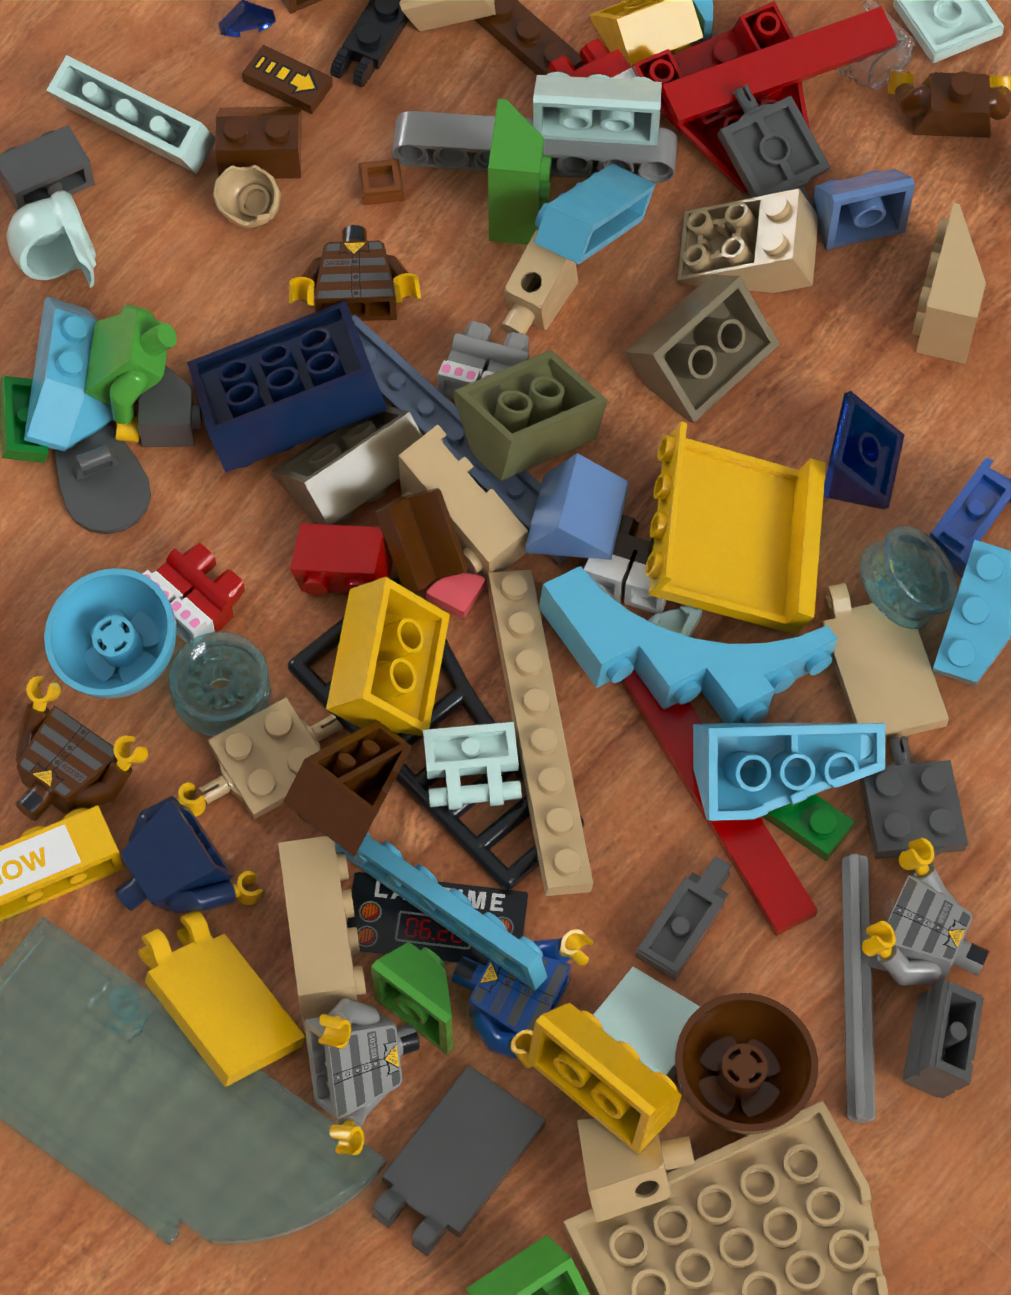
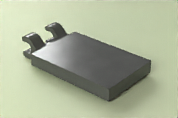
M468 1065L382 1175V1182L390 1187V1189L385 1191L372 1208L375 1211L373 1217L389 1228L406 1205L421 1214L426 1219L417 1227L411 1238L414 1239L412 1246L426 1256L434 1250L447 1230L460 1238L543 1130L546 1119Z

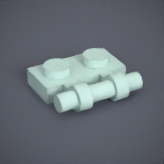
M514 722L423 730L427 779L446 777L447 786L428 789L430 807L448 806L449 810L463 809L462 804L489 802L490 806L504 805V800L522 799L520 780L502 782L501 772L518 771L519 763ZM487 774V784L461 786L460 776Z

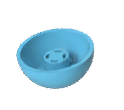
M112 568L99 570L75 581L60 595L53 605L44 633L46 655L54 672L74 690L91 697L103 699L127 697L151 685L166 669L175 648L177 636L176 619L171 603L163 590L147 576L128 569Z

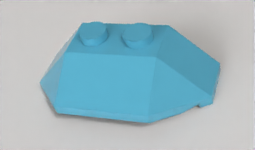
M48 296L44 300L24 440L66 452L78 442L90 437L115 420L113 419L110 406L84 393L94 323L99 321V319L87 308Z

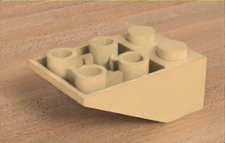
M800 189L685 211L677 281L680 284L699 286L710 275L740 276L749 291L770 293L813 286L819 216Z
M953 202L949 219L942 217L940 219L925 284L922 288L912 334L920 336L916 353L966 364L986 281L963 212L958 203Z

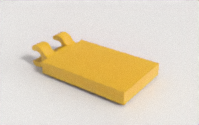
M193 911L181 917L180 921L185 927L177 931V936L184 945L180 949L171 952L166 936L158 928L142 936V941L146 946L139 949L138 954L142 961L151 968V970L147 971L145 983L224 1087L241 1080L303 1046L306 1037L226 934L224 933L214 939L212 938L207 922L199 911Z

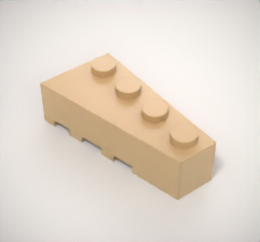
M328 836L278 843L297 990L305 1036L304 1020L320 1017L322 1014L328 1015L340 1000L347 998L358 1001L357 995L366 994L363 967H353L351 956L360 955L357 927L347 928L346 918L355 917L351 889L341 890L340 883L342 880H349L346 853H336L335 842ZM305 1037L306 1048L308 1049L307 1038Z

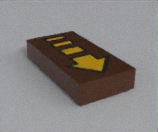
M265 45L260 48L242 72L243 82L293 106H301L302 110L313 114L333 86L331 76Z

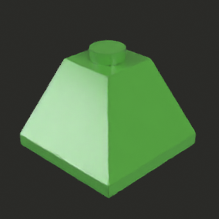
M407 942L377 959L371 966L374 999L404 1023L411 1024L417 1033L448 1056L454 1048L446 969L443 968L445 964L430 949L423 947L422 950H419L413 944Z

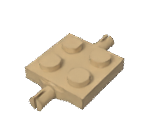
M285 697L208 740V747L220 765L221 776L199 787L198 790L201 796L204 795L206 797L207 805L231 792L243 802L251 817L255 820L284 804L283 801L304 759L320 751L319 742L338 731L340 732L342 730L341 726L333 714L309 726L299 718L291 703Z

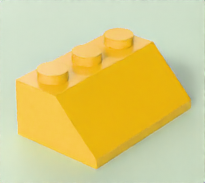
M387 577L350 589L326 710L360 728L378 720L393 732L423 736V730L430 728L450 614Z
M570 1002L542 1014L535 1021L527 1062L639 1155L676 1115L682 1095L678 1092L674 1082L661 1072L654 1073L640 1061L639 1055L629 1044L614 1040L603 1030L601 1023L594 1015L585 1010L579 1011Z

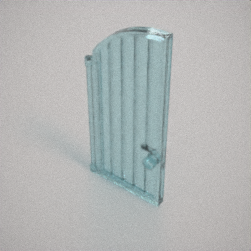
M45 917L40 919L0 968V1119L154 1231L156 1237L167 1245H171L179 1235L180 1229L178 1226L181 1223L209 1243L238 1244L285 1236L309 1227L339 1210L364 1190L386 1166V1159L365 1144L358 1155L337 1154L335 1148L339 1140L332 1139L329 1132L330 1127L336 1123L261 1070L224 1087L155 995Z

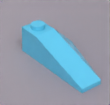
M885 723L693 724V770L706 820L756 819L768 814L771 810L790 803H798L806 800L808 796L829 788H837L885 770Z

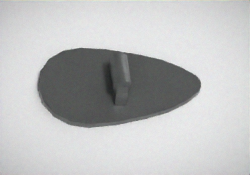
M110 424L90 437L78 442L66 452L55 449L59 485L67 512L79 526L89 532L101 534L122 532L138 523L147 512L151 499L149 480L141 464L124 441L115 439L116 431Z

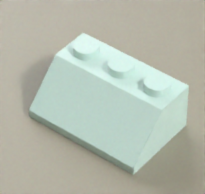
M562 72L537 75L533 98V126L544 139L658 146L662 82H654L646 77H634L630 80L611 79L601 74L591 75L588 78L570 77Z

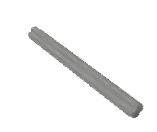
M850 854V856L843 857L841 862L847 1118L850 1122L865 1124L874 1121L876 1117L872 967L868 965L872 956H867L862 951L863 941L870 938L865 931L866 927L871 925L870 873L867 856Z

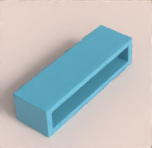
M612 163L598 173L594 172L590 178L582 183L578 182L574 188L566 193L562 192L558 198L550 203H545L541 207L535 220V226L539 229L534 243L580 264L643 221L656 184Z

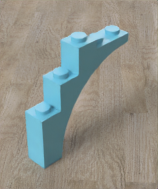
M581 566L544 583L539 603L540 611L596 688L610 681L613 683L620 682L635 670L663 710L676 703L681 705L689 703L702 692L724 723L761 722L769 713L773 694L785 691L796 679L807 673L816 675L830 665L838 640L828 625L799 637L768 643L727 644L691 638L661 628L630 612L605 593Z

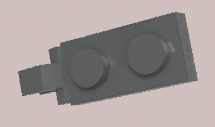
M715 856L702 877L693 872L689 878L684 877L638 947L636 958L676 981L724 907L728 893L721 888L730 875L728 871L731 865Z

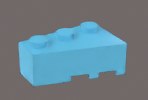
M974 540L933 667L934 674L976 687L1011 639V551L978 540Z

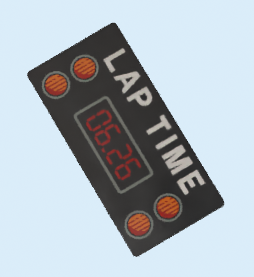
M355 873L352 888L355 917L347 919V928L357 927L360 951L388 954L410 942L419 950H422L423 947L430 949L445 962L458 963L464 956L484 966L487 965L488 957L368 873ZM438 882L439 885L448 891L451 888H455L462 892L470 900L472 907L484 915L486 912L494 914L504 923L508 930L507 932L517 939L523 936L528 901L527 892Z

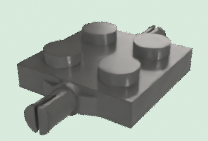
M744 85L743 88L740 87L733 92V95L737 99L744 115L737 122L720 129L717 136L751 198L800 189L813 209H815L816 207L804 186L808 181L826 173L830 169V165L792 96L774 104L759 106L749 85Z
M899 736L890 739L889 745L894 763L885 766V770L859 779L875 859L899 857L901 852L909 850L908 844L910 841L919 838H925L931 842L935 852L934 857L946 852L965 851L968 840L951 760L924 763L912 761L908 738L901 736L899 741Z

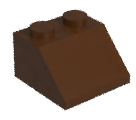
M301 106L220 108L216 115L215 155L218 176L232 165L236 167L257 165L275 179L301 178Z

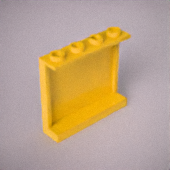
M681 421L669 436L665 435L662 438L658 448L657 457L659 461H662L661 474L656 480L653 493L654 498L658 499V507L649 531L650 537L654 538V545L645 569L646 577L650 578L648 595L796 635L814 618L826 462L810 458L799 470L688 439L686 438L687 423Z

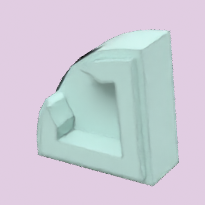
M684 605L678 609L657 613L648 621L661 628L691 637L702 617V609Z

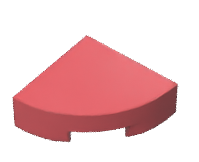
M470 573L442 578L427 590L426 600L465 619L485 589L486 578Z

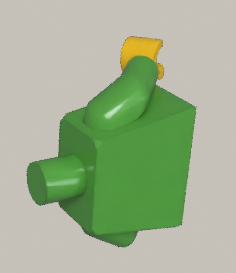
M133 304L124 306L118 315L94 323L84 393L112 408L113 419L117 425L116 440L138 443L140 433L138 417H134L133 403L140 395L161 381L164 376L167 350L176 345L177 335L171 325L158 321L151 311Z

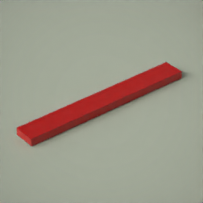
M633 670L621 682L706 820L693 770V724H702L690 702L683 705L676 703L663 710L641 678ZM760 817L747 820H706L776 936L816 916L817 908Z

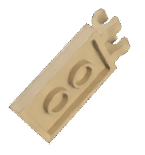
M888 573L870 577L872 586L867 587L871 604L851 608L850 596L845 583L828 586L829 596L825 597V602L832 619L823 621L822 627L828 625L838 638L832 655V662L853 723H885V741L897 736L900 738L901 736L946 727L949 717L909 602L895 604L893 588Z

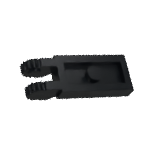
M400 0L369 1L344 41L342 48L337 52L331 65V76L339 79L342 78L354 60L359 62V65H357L354 71L353 84L362 88L367 84L375 69L379 70L409 21L408 17L401 10Z

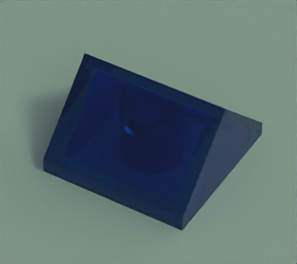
M852 391L844 393L826 473L824 497L878 509H886L890 506L905 435Z

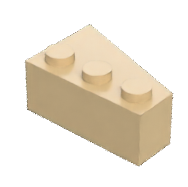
M437 424L398 455L401 497L439 488L467 561L468 571L472 574L479 573L487 580L488 572L505 571L526 554L525 545L528 530L492 488L485 492L468 473L474 466L465 456L459 461L443 444V438L447 434Z

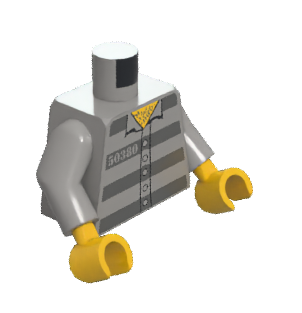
M925 838L910 841L908 844L909 850L901 852L899 856V864L905 870H915L913 876H908L888 921H879L866 927V934L870 938L863 941L862 951L865 955L872 956L868 965L888 972L901 986H935L945 981L952 965L978 976L989 950L964 939L973 919L972 914L958 903L945 887L935 867L929 865L933 861L935 853L931 842Z
M345 998L340 1000L328 1015L322 1014L320 1017L304 1020L314 1102L337 1120L339 1119L338 1124H333L329 1129L331 1138L339 1140L335 1152L337 1154L358 1155L364 1145L362 1126L366 1117L387 1093L400 1086L403 1080L400 1057L418 1051L420 1041L417 1031L411 1024L396 1028L394 1022L379 1013L374 1006Z

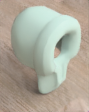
M64 190L57 191L50 198L26 204L18 209L12 216L6 233L10 255L18 268L27 276L36 280L55 279L72 270L80 269L83 271L89 287L92 288L94 286V267L97 265L95 261L96 252L71 194Z

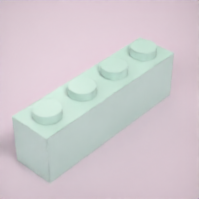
M68 55L65 56L46 90L65 108L195 174L200 170L215 143V136L201 122Z

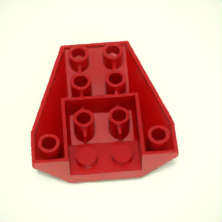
M773 1L740 16L734 27L724 33L675 55H672L668 48L633 64L632 69L637 77H646L654 82L665 84L794 37L778 6ZM802 82L755 98L760 106L763 104H774L792 96L809 127ZM661 95L660 113L742 194L748 192L717 136L720 129L737 122L744 115L740 105L737 104L675 126Z

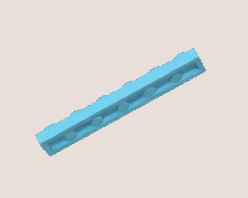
M367 832L355 857L335 843L336 852H345L346 859L533 990L536 991L547 978L542 961L543 953L533 941L524 936L517 939L507 932L508 930L504 923L490 912H486L484 915L472 907L470 900L462 892L455 888H451L448 891L438 884L436 877L427 868L420 864L413 867L406 862L399 850L391 843L383 841L380 844L371 838L369 832Z

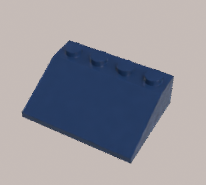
M346 300L187 362L209 437L226 473L237 468L247 467L257 460L278 452L288 451L298 444L319 436L329 435L339 428L357 421L370 419L375 414L388 410Z

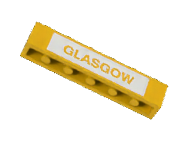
M98 805L90 809L79 808L73 810L59 822L47 827L36 826L30 828L20 838L4 845L0 844V922L124 869L119 850Z

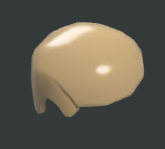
M232 165L228 167L216 179L213 192L218 211L230 223L242 228H255L266 225L279 211L282 195L276 179L257 165L249 167H236Z

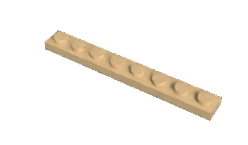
M532 569L488 572L486 584L512 722H514L517 749L545 896L591 892L593 887L592 873Z

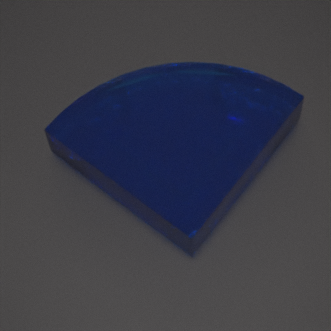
M241 0L218 25L221 35L241 37L240 32L258 28L259 32L274 24L276 19L273 10Z

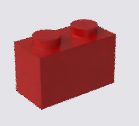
M301 523L290 571L301 591L318 596L325 595L328 592L347 593L349 595V590L383 577L389 578L393 560L381 527Z

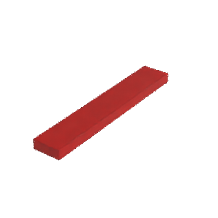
M882 6L662 84L661 95L675 126H679L739 104L733 92L740 87L743 88L744 85H749L753 96L757 98L895 48L898 40Z

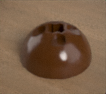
M733 993L717 997L705 1003L690 1016L677 1042L675 1069L678 1083L685 1099L692 1109L704 1120L732 1133L759 1134L786 1124L804 1108L816 1086L818 1056L810 1032L800 1018L789 1008L778 1001L762 995ZM728 1072H731L733 1077L737 1079L738 1082L732 1079Z

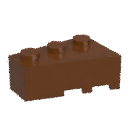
M376 720L305 758L283 802L297 812V815L303 821L315 826L355 857L412 746L380 721Z

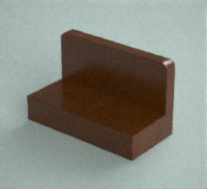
M439 488L396 498L375 512L401 585L413 593L418 592L436 579L462 574L468 570L467 561Z

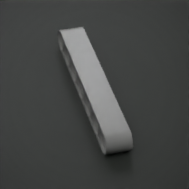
M422 111L400 113L395 122L392 157L393 159H399L400 164L411 167L488 172L495 116ZM525 118L533 126V119ZM659 127L658 146L544 139V155L551 156L550 176L590 178L594 172L598 173L612 163L653 183L669 181L675 175L677 136L673 131Z

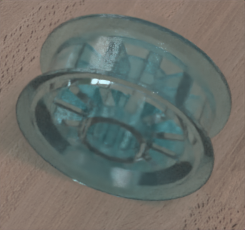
M898 526L889 531L884 541L872 543L862 554L860 570L865 589L875 606L895 624L908 629H919L927 625L934 614L945 613L953 607L958 593L954 569L941 547L921 530L911 526Z
M212 632L198 636L179 650L170 667L169 685L175 709L180 718L190 728L202 734L216 736L267 708L269 704L271 685L266 660L254 643L240 635L229 632ZM217 680H227L230 682L223 688H213L210 686Z

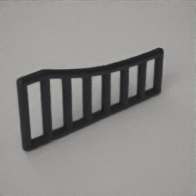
M399 577L391 579L392 581L401 585ZM344 617L288 662L289 672L325 708L327 706L331 681L326 684L310 666L339 644ZM446 639L441 667L453 689L434 704L429 729L436 727L461 705L464 706L475 725L496 723L471 687ZM330 712L350 734L361 729ZM403 733L397 734L411 746L423 737ZM519 754L518 771L501 772L502 782L515 773L524 783ZM405 763L403 764L395 780L501 888L505 890L512 889L539 866L536 844L509 867L490 850L530 816L526 796L476 836L459 818L477 803L462 804L463 809L449 810L448 806L430 807L428 789L439 778L427 779L426 767L415 774ZM483 774L471 785L487 784V774ZM580 816V818H581V823H582V828H583V826H584V820H583V818Z

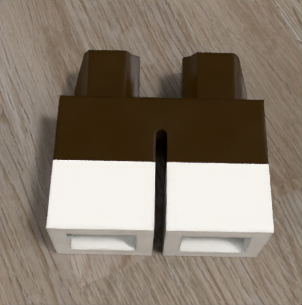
M622 515L612 559L589 558L584 570L605 593L617 602L621 601L625 591L624 604L655 614L663 613L667 600L648 595L650 578L645 575L647 560L653 551L654 538L651 539V542L637 538L639 522L634 518Z

